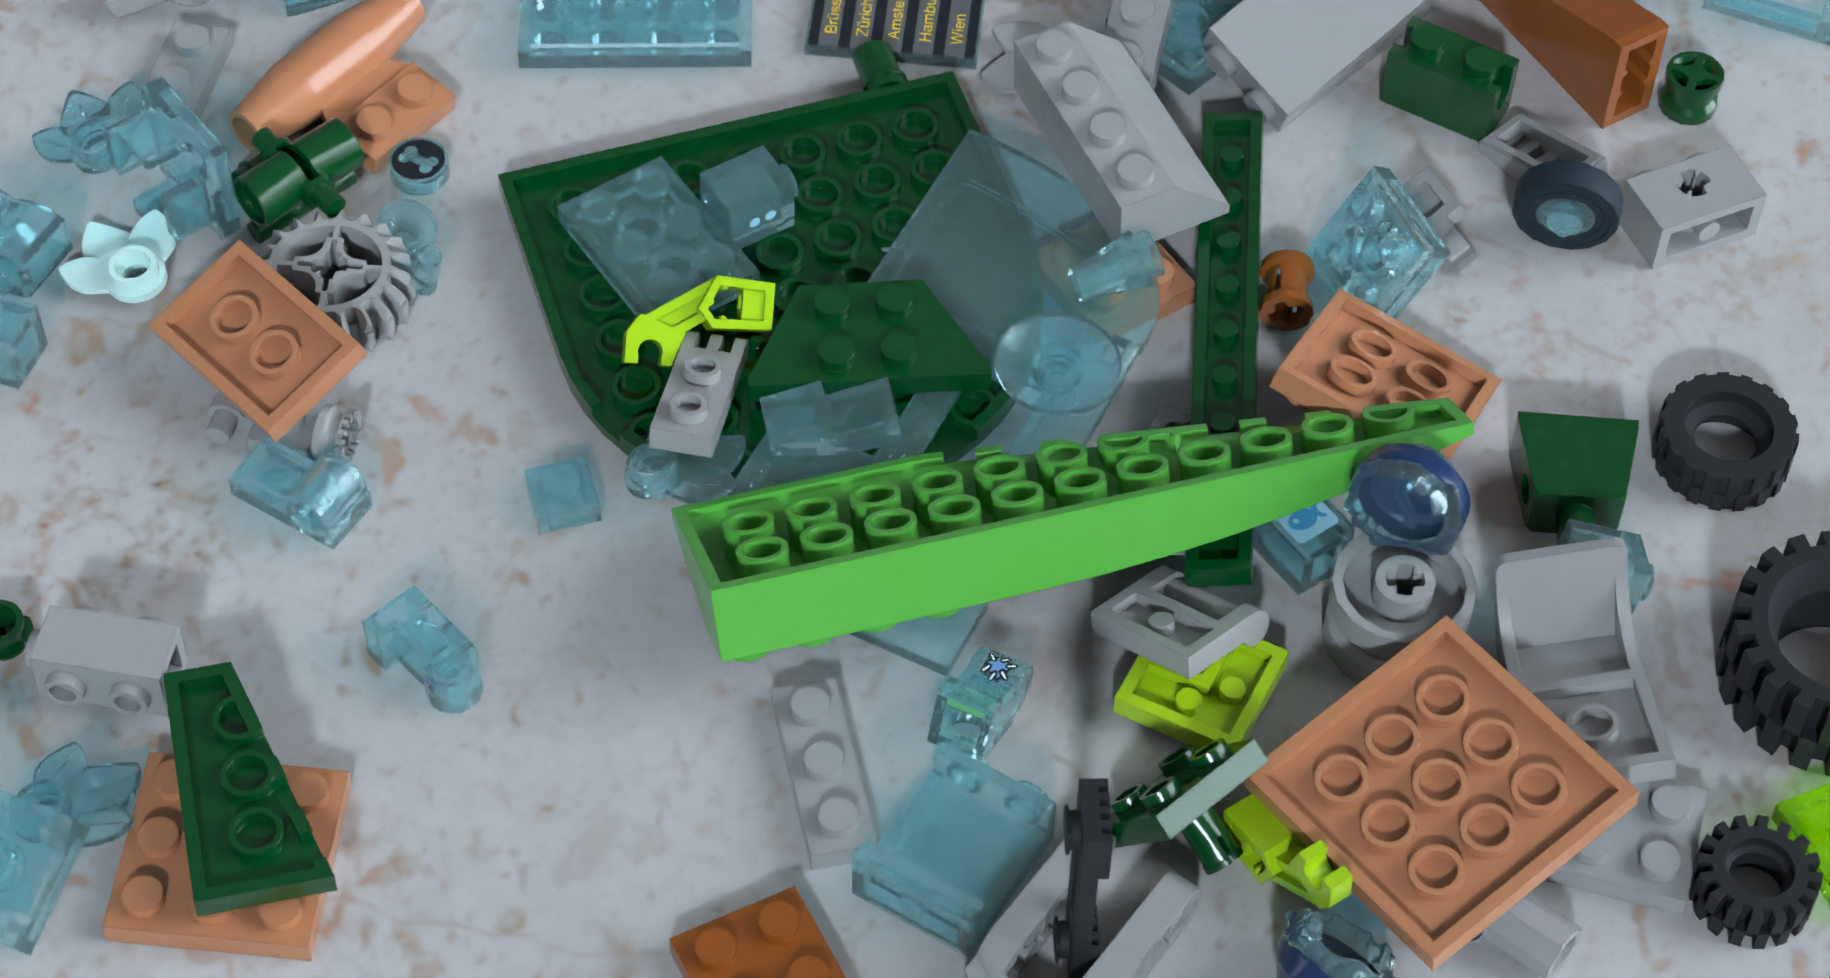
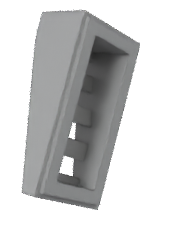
M1518 113L1479 141V151L1517 182L1529 168L1543 162L1558 160L1587 163L1608 174L1606 157L1522 113ZM1524 140L1529 142L1519 150L1514 148ZM1566 198L1545 201L1551 207L1567 212H1581L1589 208L1581 202Z

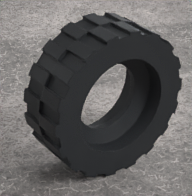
M1717 372L1715 375L1703 373L1695 375L1693 380L1688 382L1684 380L1676 385L1673 394L1669 392L1660 411L1652 439L1654 441L1651 453L1652 459L1655 458L1656 471L1660 477L1663 476L1668 482L1667 486L1673 492H1679L1686 497L1687 501L1695 505L1699 503L1708 506V509L1711 510L1732 509L1735 512L1744 511L1745 507L1754 505L1756 508L1765 504L1768 497H1775L1781 490L1782 484L1786 482L1799 444L1800 434L1796 433L1798 421L1796 416L1792 415L1789 411L1790 405L1783 397L1779 398L1773 393L1774 389L1765 383L1761 385L1753 381V378L1742 374L1740 377L1729 375V372ZM1719 422L1730 424L1742 429L1753 437L1756 450L1748 460L1729 461L1720 459L1704 452L1695 444L1694 432L1702 423Z

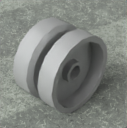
M1377 528L1353 538L1337 556L1331 579L1329 600L1322 628L1328 656L1343 675L1359 684L1446 615L1467 634L1478 589L1472 565L1456 545L1449 541L1431 546L1408 545L1385 536Z

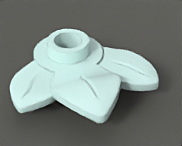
M153 209L145 214L136 223L131 233L101 223L89 222L86 224L82 240L83 257L61 265L58 268L60 275L71 289L83 294L110 293L115 299L125 303L147 301L159 294L166 285L168 276L164 263L175 249V233L171 223L157 209Z

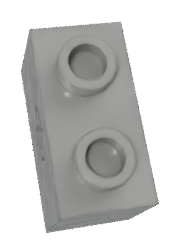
M1728 145L1707 153H1695L1683 161L1656 170H1644L1632 178L1626 179L1622 193L1623 206L1619 224L1651 269L1754 235L1767 194L1731 146Z

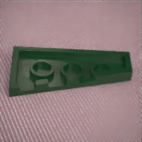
M225 662L164 673V685L193 902L197 917L336 891L335 876L326 857H323L315 841L312 828L302 808H299L288 785L284 770L269 746L262 725L232 663Z

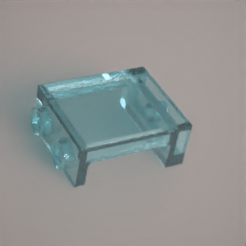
M940 742L933 751L930 775L879 844L866 838L852 857V893L969 958L1054 838L1056 803L1037 785L1024 780L1017 781L990 767L988 762L977 753L970 750H958L945 742Z

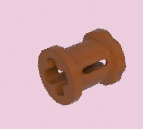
M1284 249L1268 254L1261 261L1260 276L1266 284V291L1259 305V317L1268 327L1283 331L1299 330L1307 326L1314 315V304L1312 299L1308 297V285L1314 280L1315 265L1307 254L1297 250ZM1281 268V274L1277 275V269ZM1297 306V311L1294 313L1293 307Z

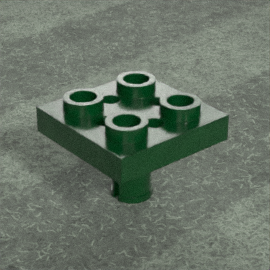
M1219 738L1199 750H1195L1193 745L1189 744L1168 755L1158 765L1162 772L1160 776L1147 786L1144 782H1140L1127 788L1109 803L1114 811L1111 813L1110 820H1112V834L1116 837L1115 848L1171 840L1181 832L1203 865V870L1206 874L1216 873L1232 863L1229 856H1232L1233 859H1238L1243 853V848L1240 844H1237L1213 805L1269 762L1256 740L1249 739L1227 744L1224 738Z

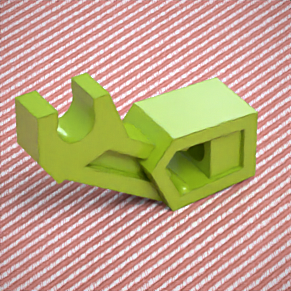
M716 275L645 315L638 314L624 331L621 363L638 364L640 344L644 341H652L659 348L658 366H672L686 335L685 332L700 323L709 331H771L775 283ZM725 290L738 291L736 320L726 319L724 315L713 317L708 308L714 304V297L717 292Z
M1253 794L1248 795L1224 810L1223 822L1237 844H1240L1243 848V853L1239 859L1260 885L1271 880L1317 905L1319 909L1330 908L1351 895L1353 875L1344 865L1335 871L1332 869L1327 859L1328 847L1321 839L1306 847Z

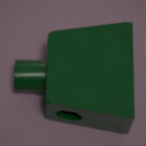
M1518 411L1509 446V460L1524 525L1532 532L1556 533L1557 545L1596 540V537H1611L1615 535L1626 501L1639 430V420Z

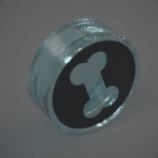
M411 138L399 143L389 155L388 163L391 181L399 191L414 196L432 194L441 189L449 179L450 168L447 151L435 140Z

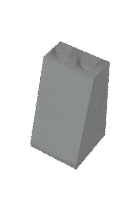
M1243 0L1209 28L1202 44L1206 51L1204 56L1208 65L1220 78L1224 80L1231 78L1245 94L1243 100L1249 111H1261L1263 113V123L1269 121L1280 132L1403 37L1406 32V26L1412 16L1423 20L1434 0Z

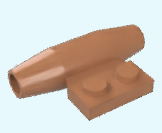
M364 0L337 14L273 64L230 113L228 122L235 137L247 149L259 152L252 145V138L261 128H270L278 137H289L314 124L321 118L323 122L332 117L338 118L345 123L358 140L364 155V165L362 166L375 175L391 162L392 155L399 146L409 141L418 140L455 108L456 95L413 61L407 64L392 60L425 20V10L421 1Z

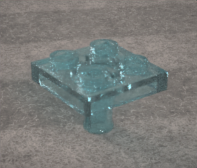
M1373 166L1304 251L1313 260L1316 273L1332 296L1336 294L1339 288H1342L1395 319L1450 255V251L1390 168ZM1359 225L1357 236L1355 237L1354 230L1355 227ZM1352 270H1354L1355 274L1351 278Z

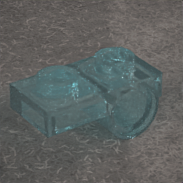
M267 437L228 478L232 495L333 550L372 507L370 491L367 490L363 476L348 460L338 454L324 452L316 461H313L278 441L275 443L270 437Z

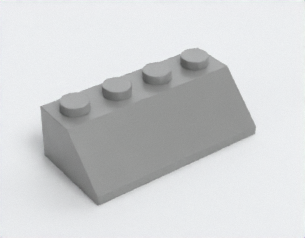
M1069 21L1014 41L1015 90L1120 255L1229 213V203L1121 41Z

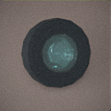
M1569 160L1548 161L1529 168L1519 178L1516 184L1512 213L1518 227L1533 240L1550 247L1569 250L1585 249L1606 242L1617 231L1622 212L1623 195L1618 183L1603 170L1582 162Z

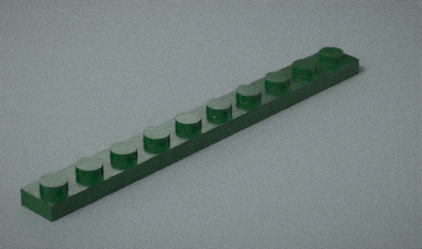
M1261 111L1203 113L1201 163L1230 205L1229 213L1199 224L1191 425L1206 423L1208 435L1239 432L1238 420L1257 418L1264 123ZM1254 528L1186 550L1185 576L1187 586L1252 585Z

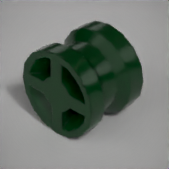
M1687 51L1673 56L1667 64L1665 83L1659 93L1658 105L1662 113L1670 120L1684 125H1698L1710 120L1716 111L1718 93L1724 83L1725 72L1722 65L1714 57L1703 52Z

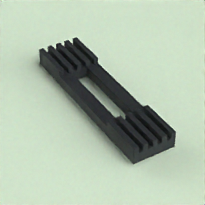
M1108 778L1079 779L1076 810H1069V806L1064 805L1063 834L1065 855H1069L1070 850H1072L1066 917L1065 920L1058 921V916H1054L1053 947L1055 964H1059V959H1067L1068 978H1083L1101 955L1096 904L1098 879H1109L1114 842L1112 820H1110L1111 806H1109Z

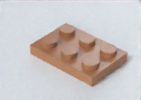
M240 239L149 324V327L160 340L275 443L367 356L358 341Z

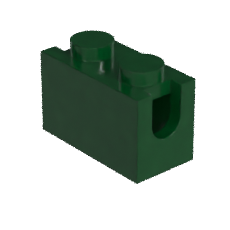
M1412 16L1406 26L1403 46L1394 43L1388 51L1380 101L1479 142L1496 129L1509 109L1520 59Z

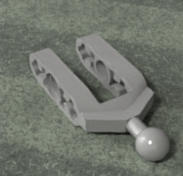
M1113 835V840H1114V842H1113V850H1112V853H1113V851H1114V849H1115V845H1116V837H1115L1114 835ZM1064 840L988 932L978 953L965 968L964 978H1017L1052 936L1054 916H1058V921L1065 920L1072 850H1070L1069 855H1065ZM1172 871L1165 874L1083 978H1147L1192 919L1200 903L1202 889Z

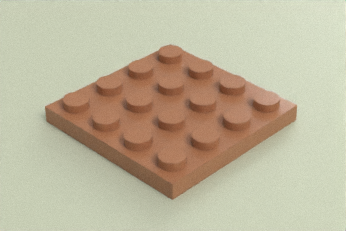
M1447 615L1268 754L1266 757L1269 762L1245 780V787L1306 847L1320 839L1328 847L1327 859L1332 869L1335 871L1344 865L1353 875L1352 892L1432 971L1442 965L1638 804L1639 791Z

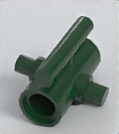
M334 117L293 142L286 136L278 137L270 128L264 127L258 130L252 138V145L262 154V162L233 179L232 187L240 206L252 220L247 224L250 235L257 243L261 244L272 237L273 230L281 231L292 224L293 218L299 220L316 208H319L329 218L336 217L346 205L345 199L339 193L357 182V176L354 171L364 165L363 151L352 131L345 123Z

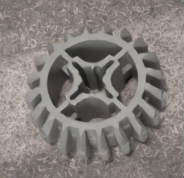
M343 209L334 219H324L317 211L313 222L304 224L293 218L289 233L273 230L271 245L258 246L259 257L358 341L366 350L373 353L376 337L393 340L394 331L396 330L395 325L407 324V317L410 313L409 307L414 305V299L416 298L414 262L410 261V255L407 253V247L403 244L402 238L393 237L387 223L373 226L366 213L352 221L349 220Z

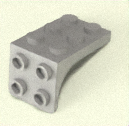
M1617 537L1499 555L1493 562L1496 654L1499 664L1631 784L1675 778L1676 758L1650 687L1636 641L1629 597L1628 551L1624 541Z

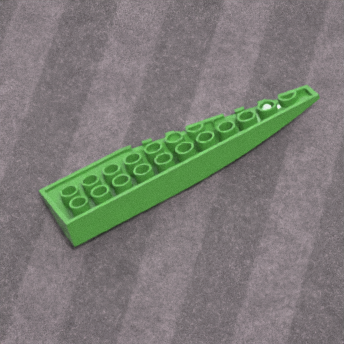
M1448 397L1365 406L1362 410V420L1352 419L1340 413H1330V410L1304 413V420L1301 425L1286 427L1267 426L1266 417L1238 420L1239 432L1208 435L1206 423L1102 434L1097 439V447L1089 448L1078 442L1066 441V438L1040 441L1041 448L1036 453L1024 455L1003 454L1002 445L975 448L976 460L944 463L943 452H934L673 507L671 512L706 629L721 662L730 660L749 662L764 657L770 651L797 645L816 647L826 644L832 637L859 631L869 633L883 632L894 627L896 623L925 616L930 618L949 617L956 614L961 608L1108 574L1220 540L1352 490L1351 485L1356 467L1361 464L1372 450L1380 446L1392 443H1417L1439 451L1473 435L1474 424Z

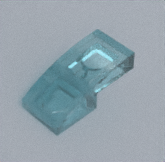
M887 377L827 395L820 380L759 398L769 446L773 455L792 457L837 455L879 448L904 441L893 391Z

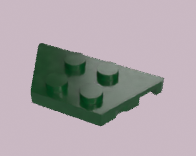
M923 279L799 285L748 377V402L991 389L992 372L990 364Z

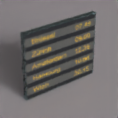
M812 0L804 52L805 55L852 59L855 50L862 44L871 40H883L890 45L897 63L976 70L985 0Z

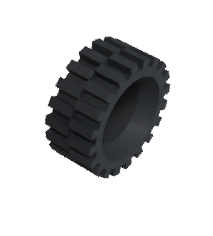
M1821 531L1816 546H1810L1805 534L1788 539L1783 554L1775 546H1772L1761 554L1757 568L1749 567L1736 593L1718 646L1720 650L1716 659V676H1724L1719 689L1724 705L1739 702L1733 720L1744 733L1755 726L1762 730L1758 742L1759 747L1771 755L1776 752L1780 745L1792 750L1793 755L1789 765L1807 771L1811 758L1825 761V775L1830 776V688L1821 685L1798 671L1781 653L1779 641L1795 631L1812 627L1830 628V531Z

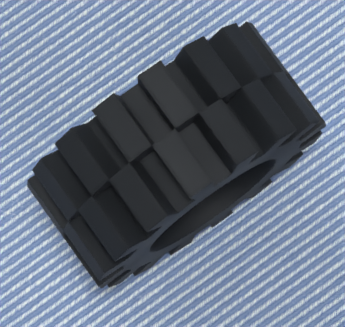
M1746 815L1734 816L1730 828L1724 821L1714 826L1711 836L1707 834L1703 839L1694 863L1689 890V901L1697 900L1694 913L1699 921L1711 915L1712 919L1708 930L1717 937L1724 928L1732 931L1728 943L1739 947L1744 936L1752 937V949H1765L1770 936L1776 947L1787 943L1790 933L1796 937L1803 930L1806 920L1808 921L1822 885L1823 873L1817 872L1821 863L1817 852L1805 855L1810 841L1803 834L1794 841L1789 839L1788 836L1792 826L1783 821L1780 822L1777 831L1767 828L1769 816L1757 815L1753 826H1748ZM1740 866L1761 869L1777 881L1780 886V893L1772 897H1759L1748 894L1733 883L1729 872L1731 869Z

